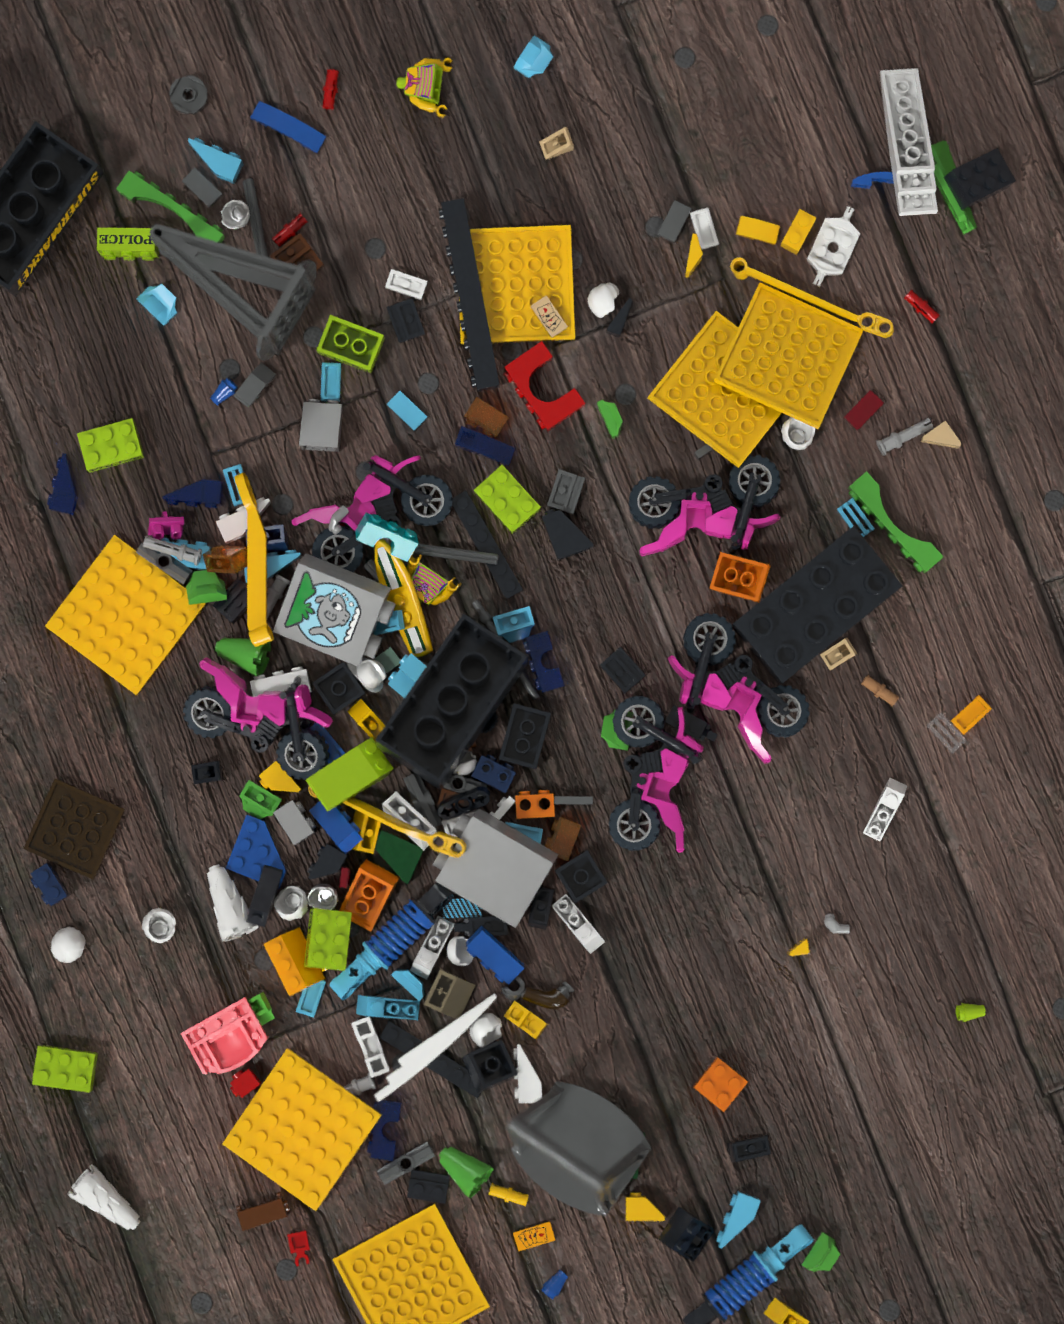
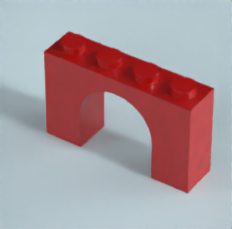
M541 341L504 367L506 372L503 374L509 383L513 381L516 386L514 390L520 398H525L527 401L525 406L531 414L535 413L539 418L536 421L541 429L546 428L547 431H550L583 408L586 403L575 388L552 402L541 401L531 393L529 388L531 376L536 370L553 359V356Z

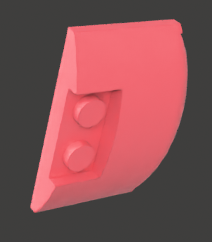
M246 997L181 1033L203 1074H208V1072L225 1073L242 1066L260 1051L264 1042L268 1039Z

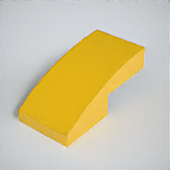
M740 216L736 235L774 245L776 244L780 226Z
M516 1001L512 1003L504 1015L505 1018L536 1040L548 1025Z

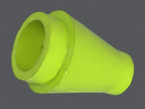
M961 1003L956 1006L958 1021L966 1022L983 1017L986 1014L984 1005Z

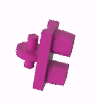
M162 511V517L149 518L148 535H152L153 538L162 540L164 535L171 534L173 540L181 539L184 517H168L167 511Z

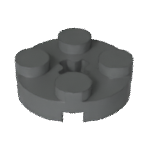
M189 75L178 78L170 87V100L174 108L180 113L195 115L207 103L208 91L204 83L195 76ZM193 91V98L185 99L184 92Z

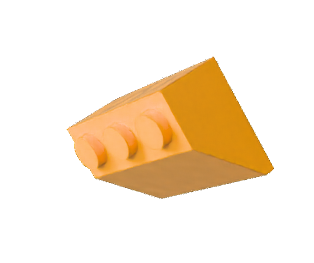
M300 927L263 944L289 996H293L326 979L321 969L304 967L307 940Z

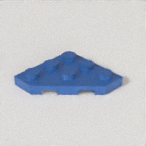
M246 815L226 869L257 881L260 879L264 865L281 869L283 872L279 885L280 889L287 871L265 821Z

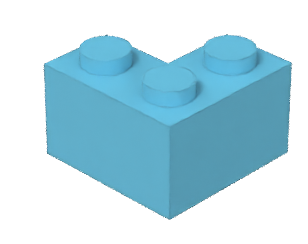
M412 653L409 656L406 654L400 660V670L398 672L394 671L388 678L390 681L388 685L403 698L406 697L426 668V665Z

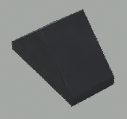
M221 761L191 765L194 784L224 781Z

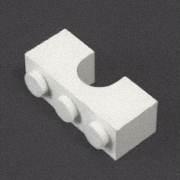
M368 1016L352 1022L353 1030L362 1048L371 1078L389 1072L390 1067L372 1018Z

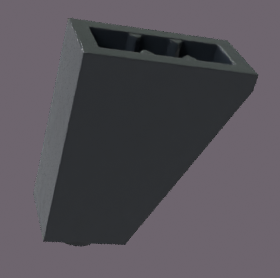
M553 508L544 512L545 515L542 516V520L557 561L594 548L593 543L561 510L556 511Z
M264 865L246 922L262 927L266 926L274 900L277 897L283 870Z

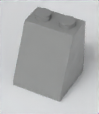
M308 399V402H303L299 446L302 450L340 452L343 406L339 404V401L328 400L327 403H320V400Z

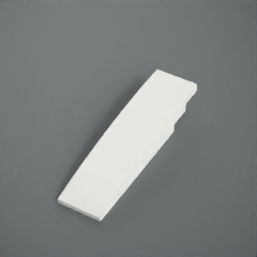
M918 68L880 71L882 97L899 216L937 214L935 166Z
M495 993L401 1056L398 1059L401 1066L386 1077L389 1084L375 1093L374 1096L378 1102L407 1082L450 1046L497 998V995Z

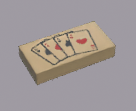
M547 295L531 305L532 310L551 338L568 328Z

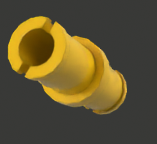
M494 1183L491 1184L488 1194L505 1199V1202L511 1201L526 1206L529 1197L528 1194L514 1191L511 1187L505 1188Z

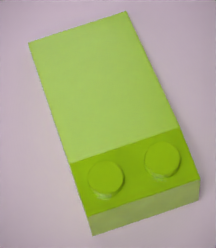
M370 738L307 778L306 781L328 812L386 778L394 768L383 752L377 748L373 738Z

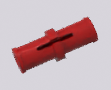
M327 70L326 83L323 86L324 98L322 108L334 109L335 95L338 93L337 80L339 71Z
M299 213L289 224H285L284 228L272 237V240L278 247H281L291 236L294 237L295 233L307 224L308 221Z
M913 290L904 297L916 309V312H920L931 324L940 316L927 304V300L921 299Z

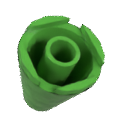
M222 638L220 641H217L215 651L222 659L259 677V675L264 673L269 662V658L266 655L267 651L271 652V644L268 642L254 647L250 638Z
M445 1147L439 1154V1162L465 1196L472 1198L482 1188V1183L484 1181L487 1182L493 1172V1168L490 1165L456 1148Z

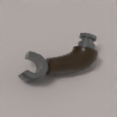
M519 976L513 980L519 986V990L511 991L508 987L501 988L502 994L509 1000L515 1001L523 997L525 1001L550 1010H557L566 1006L569 1003V993L574 992V989L565 981L562 983V987L559 986L558 989L553 988L551 991H541L530 987L525 988L524 982Z

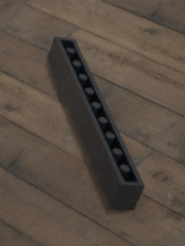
M464 198L441 202L442 208H438L440 220L444 219L445 227H442L444 238H448L449 245L446 246L447 257H452L453 264H449L451 276L455 275L456 278L453 288L454 293L459 294L460 301L456 302L458 313L462 312L463 320H460L462 332L466 331L467 338L463 340L465 350H469L471 356L467 358L469 369L473 368L474 376H471L472 387H477V392L500 388Z

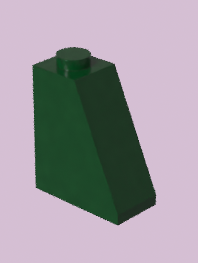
M381 830V833H378L375 850L403 882L409 884L424 850L386 831Z

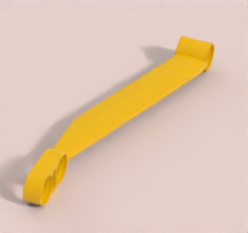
M738 257L731 262V270L737 279L743 280L748 276L753 277L831 313L857 322L862 330L871 334L887 338L894 333V326L889 319L868 312L859 316L750 268L743 258ZM739 266H745L742 271H736ZM865 318L873 319V323L868 327L862 324ZM883 324L890 325V330L886 333L880 331V327Z
M243 472L234 476L241 500L247 510V626L254 647H258L274 640L272 630L267 623V535L257 509L256 499L249 479Z
M309 786L308 791L310 795L318 798ZM355 797L343 802L402 833L426 841L433 850L457 858L462 856L466 850L464 840L443 832H435L430 835ZM441 837L444 844L442 846L435 845L434 838ZM452 844H460L462 851H453Z

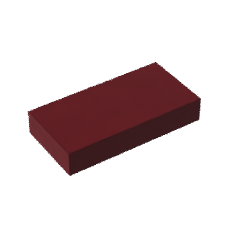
M870 390L844 416V419L858 431L884 402Z
M350 868L341 869L340 887L348 888L350 886Z

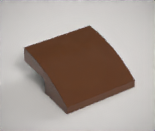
M300 233L270 255L272 259L293 265H299L303 261L310 259L316 263L317 271L324 266Z

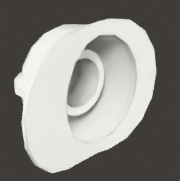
M364 657L359 667L347 662L351 673L367 690L374 693L381 691L383 680L387 676L385 668L379 661Z

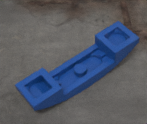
M261 101L258 102L250 117L256 122L299 142L300 145L315 153H318L326 138L325 135L300 120Z
M892 172L865 174L853 179L851 187L870 189L872 182L894 184Z

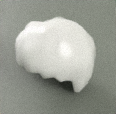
M605 283L590 291L588 304L591 311L597 317L602 318L614 310V299L619 295L617 286L612 283Z
M789 417L781 429L783 441L792 449L804 450L811 445L815 435V428Z
M288 886L279 892V895L274 900V907L281 918L291 921L304 916L308 910V899L306 893L300 887Z
M163 908L152 909L143 918L142 929L151 941L164 943L170 940L175 933L176 919L168 910Z
M74 927L60 929L51 941L53 956L59 962L72 963L81 957L85 946V937L81 934L80 930H76Z
M492 1013L480 1015L470 1026L472 1040L482 1048L501 1038V1019Z

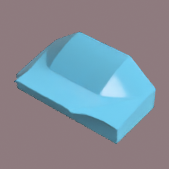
M534 35L519 56L514 69L529 79L534 74H542L554 57L550 51V45Z
M163 284L154 287L149 286L137 298V301L163 326L177 314L175 309L176 297Z
M530 606L493 617L498 636L504 637L509 643L528 638L531 628L535 625Z
M396 969L391 974L418 1001L425 996L423 982L410 970Z

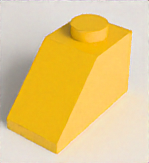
M362 699L347 711L374 741L385 727V724Z
M275 761L259 775L261 778L259 782L266 790L270 788L272 791H302L293 778L287 775L285 770L281 769L278 761Z
M630 1192V1196H626V1221H665L664 1214L646 1196H641V1192Z
M777 1298L773 1299L764 1312L776 1324H809L810 1322Z

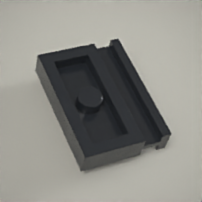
M413 298L386 307L399 344L425 335Z
M239 577L226 590L227 600L216 601L212 605L233 625L247 610V585Z
M621 647L599 665L624 694L646 676Z
M412 1169L407 1198L445 1204L450 1175Z

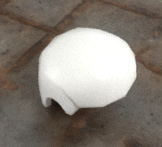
M232 200L226 203L221 211V222L229 229H240L250 219L248 206L240 200Z
M467 752L453 774L463 776L474 771L477 765L476 756L472 752Z
M329 884L316 885L307 896L308 905L317 909L332 910L338 902L337 891Z
M455 936L449 941L447 946L448 959L455 965L466 966L473 960V956L466 950V941L468 939H465L464 936Z

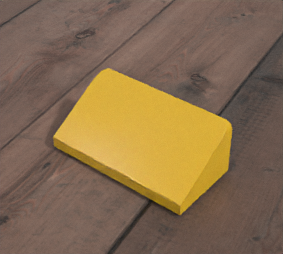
M803 938L788 950L787 955L808 954L807 938Z

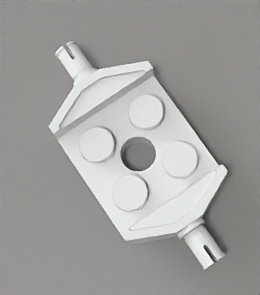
M849 206L846 207L843 217L825 218L807 258L810 265L817 271L813 284L816 285L819 280L818 287H820L826 275L837 276L843 274L860 235L849 220L854 211L851 208L848 213ZM836 243L838 251L835 253L830 252L828 245Z

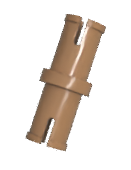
M867 675L861 682V685L873 692L875 697H880L890 706H893L899 698L898 695L888 690L885 684H880L870 675Z

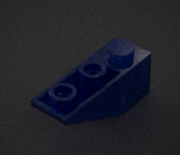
M462 426L455 442V447L507 466L510 465L515 451V447Z
M62 453V457H59L57 460L56 468H58L57 476L54 475L52 487L54 489L53 493L49 494L47 505H49L51 511L74 516L78 495L69 458L66 454Z
M202 479L166 494L162 499L167 501L169 505H178V502H184L186 506L197 507V504H205V508L216 509L217 505L221 506L223 482Z

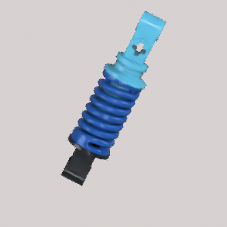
M437 882L419 900L412 896L409 903L403 906L407 915L402 910H398V916H392L394 923L388 920L386 922L388 927L386 925L381 926L383 933L380 930L376 931L378 938L372 935L369 941H364L362 944L365 950L361 954L358 953L356 955L357 959L345 971L335 977L329 986L341 1000H345L369 976H374L379 968L383 967L388 970L393 960H397L399 955L404 953V949H409V944H414L415 939L420 938V934H425V929H430L433 925L437 924L433 916L453 899L454 895ZM355 971H358L357 973H358L359 975H358L357 977H355V974H354Z
M800 1224L772 1248L766 1247V1251L761 1254L756 1251L752 1252L753 1254L749 1257L750 1260L743 1261L744 1267L738 1265L737 1270L733 1269L731 1271L732 1276L727 1274L725 1276L726 1280L721 1279L719 1281L721 1286L716 1283L714 1284V1289L709 1288L705 1293H701L705 1302L687 1314L682 1321L685 1324H710L718 1318L725 1323L728 1315L735 1313L734 1309H741V1305L747 1304L746 1300H752V1295L757 1296L758 1291L762 1292L764 1287H768L774 1281L776 1282L778 1280L776 1277L777 1271L783 1270L785 1268L784 1264L798 1252L809 1246L814 1239L804 1226ZM782 1247H789V1253L783 1252Z

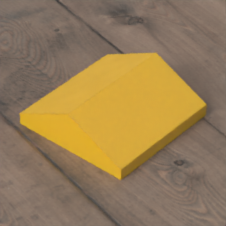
M694 233L692 234L685 273L687 278H689L701 262L703 255L697 234Z

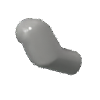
M341 506L331 517L328 528L334 535H337L342 530L338 523L349 513L345 506Z
M832 913L825 915L824 924L830 932L849 934V924H839Z

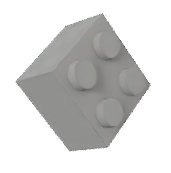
M291 800L273 812L292 843L298 845L316 833L314 830L316 825L311 818L305 817L304 812L306 810L301 802Z

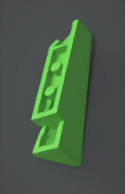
M942 141L931 145L935 166V183L964 235L975 229L976 223L970 207L961 210L943 178L956 167L947 142Z

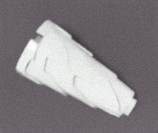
M219 864L210 867L207 873L210 885L209 890L213 899V908L218 921L217 927L222 941H231L242 937L244 933L247 935L255 931L258 925L246 922L249 909L226 869L220 867Z
M91 1164L89 1168L92 1171L90 1172L86 1169L71 1187L75 1192L69 1191L67 1195L80 1204L86 1205L91 1210L100 1213L114 1224L117 1223L127 1230L130 1228L134 1230L140 1223L139 1215L116 1191L114 1186L104 1178L105 1176L97 1167Z

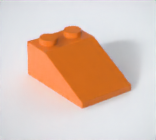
M720 552L709 589L737 598L760 602L771 565Z
M366 859L359 867L339 911L352 912L351 921L372 932L400 877Z

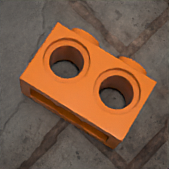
M540 790L536 795H530V791L519 792L518 796H515L516 819L555 817L554 793L550 794V790ZM546 798L550 801L548 809H541L539 807L541 799ZM524 799L531 802L530 809L526 811L520 808V802Z

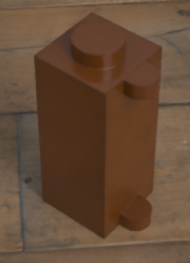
M281 1192L276 1193L277 1199L241 1210L240 1205L236 1206L242 1231L287 1217L290 1207L288 1201H284Z

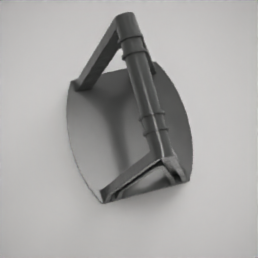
M159 224L152 226L150 229V238L158 247L160 253L258 338L256 353L259 359L266 361L275 354H280L316 291L314 287L317 273L315 262L307 259L299 265H293ZM212 271L283 292L270 317L265 319Z
M555 1082L547 1094L517 1114L507 1127L513 1142L511 1150L520 1166L534 1182L561 1202L578 1210L596 1215L606 1216L651 1150V1146L642 1131L620 1108L593 1091L565 1082Z

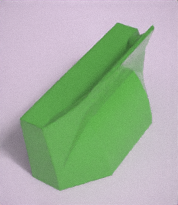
M604 400L598 401L597 407L611 438L614 439L620 435L623 420L615 403H609Z
M214 569L193 572L190 582L186 585L189 605L227 600L224 581L218 577Z
M614 712L604 716L601 737L608 743L609 748L628 751L629 745L622 742L614 731ZM628 712L626 715L629 718L634 716L633 712ZM625 720L626 729L632 725V721Z
M248 780L239 795L242 799L243 810L260 820L266 816H273V812L276 811L282 799L251 780Z
M264 992L248 1000L261 1025L275 1019Z
M822 1232L802 1263V1266L813 1272L830 1271L840 1256V1252L835 1245V1239Z

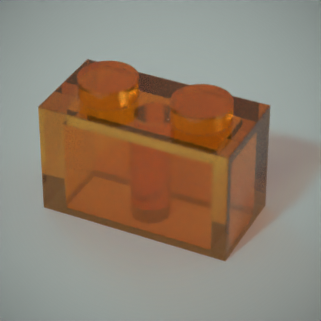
M478 397L475 398L464 415L468 425L473 428L478 426L483 430L482 433L490 439L492 437L497 439L509 420L508 416Z
M217 545L203 554L207 572L237 573L247 567L246 547Z
M562 817L559 820L555 819L551 828L554 834L552 838L548 837L545 847L557 853L558 858L568 861L582 825Z

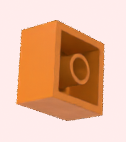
M716 1057L693 1087L720 1110L725 1112L748 1081L719 1057Z

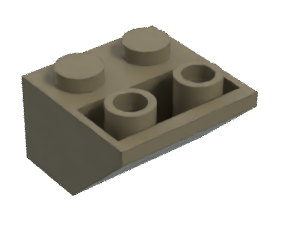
M440 969L424 1005L457 1019L462 1015L475 984Z

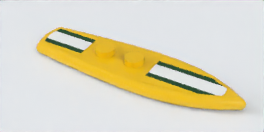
M383 538L379 539L375 544V567L378 581L380 584L391 588L387 600L396 603L394 611L402 610L405 629L398 631L409 653H412L415 657L425 656L433 651V647L415 586L403 561L390 555V544Z

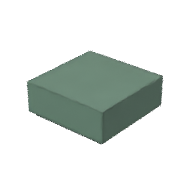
M391 647L375 658L383 665L386 673L397 667L400 662L399 657Z

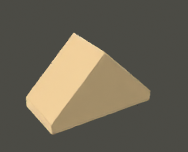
M567 127L539 142L545 159L572 151L574 147Z
M946 421L921 438L923 443L959 448L961 446L960 440Z
M845 638L820 654V656L831 671L856 655L857 652L849 639Z

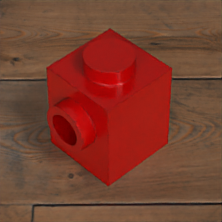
M251 1068L244 1073L240 1070L232 1076L234 1080L230 1082L232 1085L230 1089L236 1097L240 1096L243 1098L259 1086L261 1082Z

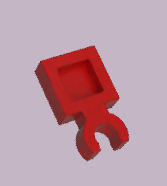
M307 1230L287 1234L291 1254H297L295 1258L296 1266L300 1265L299 1259L302 1257L306 1259V1264H309L310 1258L305 1253V1251L310 1250Z

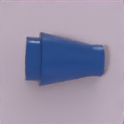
M228 377L225 380L222 379L210 399L216 405H219L234 395L238 387Z
M559 1270L543 1284L544 1287L541 1291L553 1300L555 1296L558 1297L568 1276Z

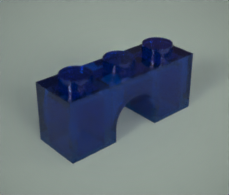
M548 631L525 637L526 642L523 645L526 654L530 653L532 658L529 661L532 672L536 671L538 677L534 679L537 690H542V693L564 687L559 668L546 669L541 663L543 654L553 650Z
M382 1099L378 1103H374L373 1109L382 1114V1116L370 1132V1134H373L372 1142L369 1141L367 1153H371L370 1158L394 1160L397 1140L386 1138L383 1134V1126L387 1122H399L402 1102Z

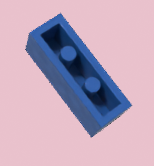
M319 801L309 810L336 845L345 854L363 840L359 834L361 830L354 822H349L351 818L344 810L342 812L339 810L342 808L341 805L327 812Z
M483 926L466 941L467 952L471 956H477L482 960L480 963L487 970L492 969L496 973L495 977L502 983L505 981L509 985L525 969L524 963Z

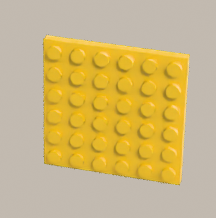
M571 225L470 229L491 343L575 340ZM546 295L568 326L567 329L551 338L531 308V305ZM462 312L460 313V320H463ZM460 324L461 344H464L463 339H466L467 335L466 331L462 332Z
M759 282L715 376L714 382L819 429L864 330Z
M715 311L647 399L739 468L781 415V412L714 382L715 376L738 329L736 325Z
M114 535L45 627L132 693L138 695L206 603L189 605L186 588L138 555L133 548Z
M287 1048L222 1144L314 1211H317L382 1114Z
M435 1203L332 1259L366 1324H460L490 1307Z

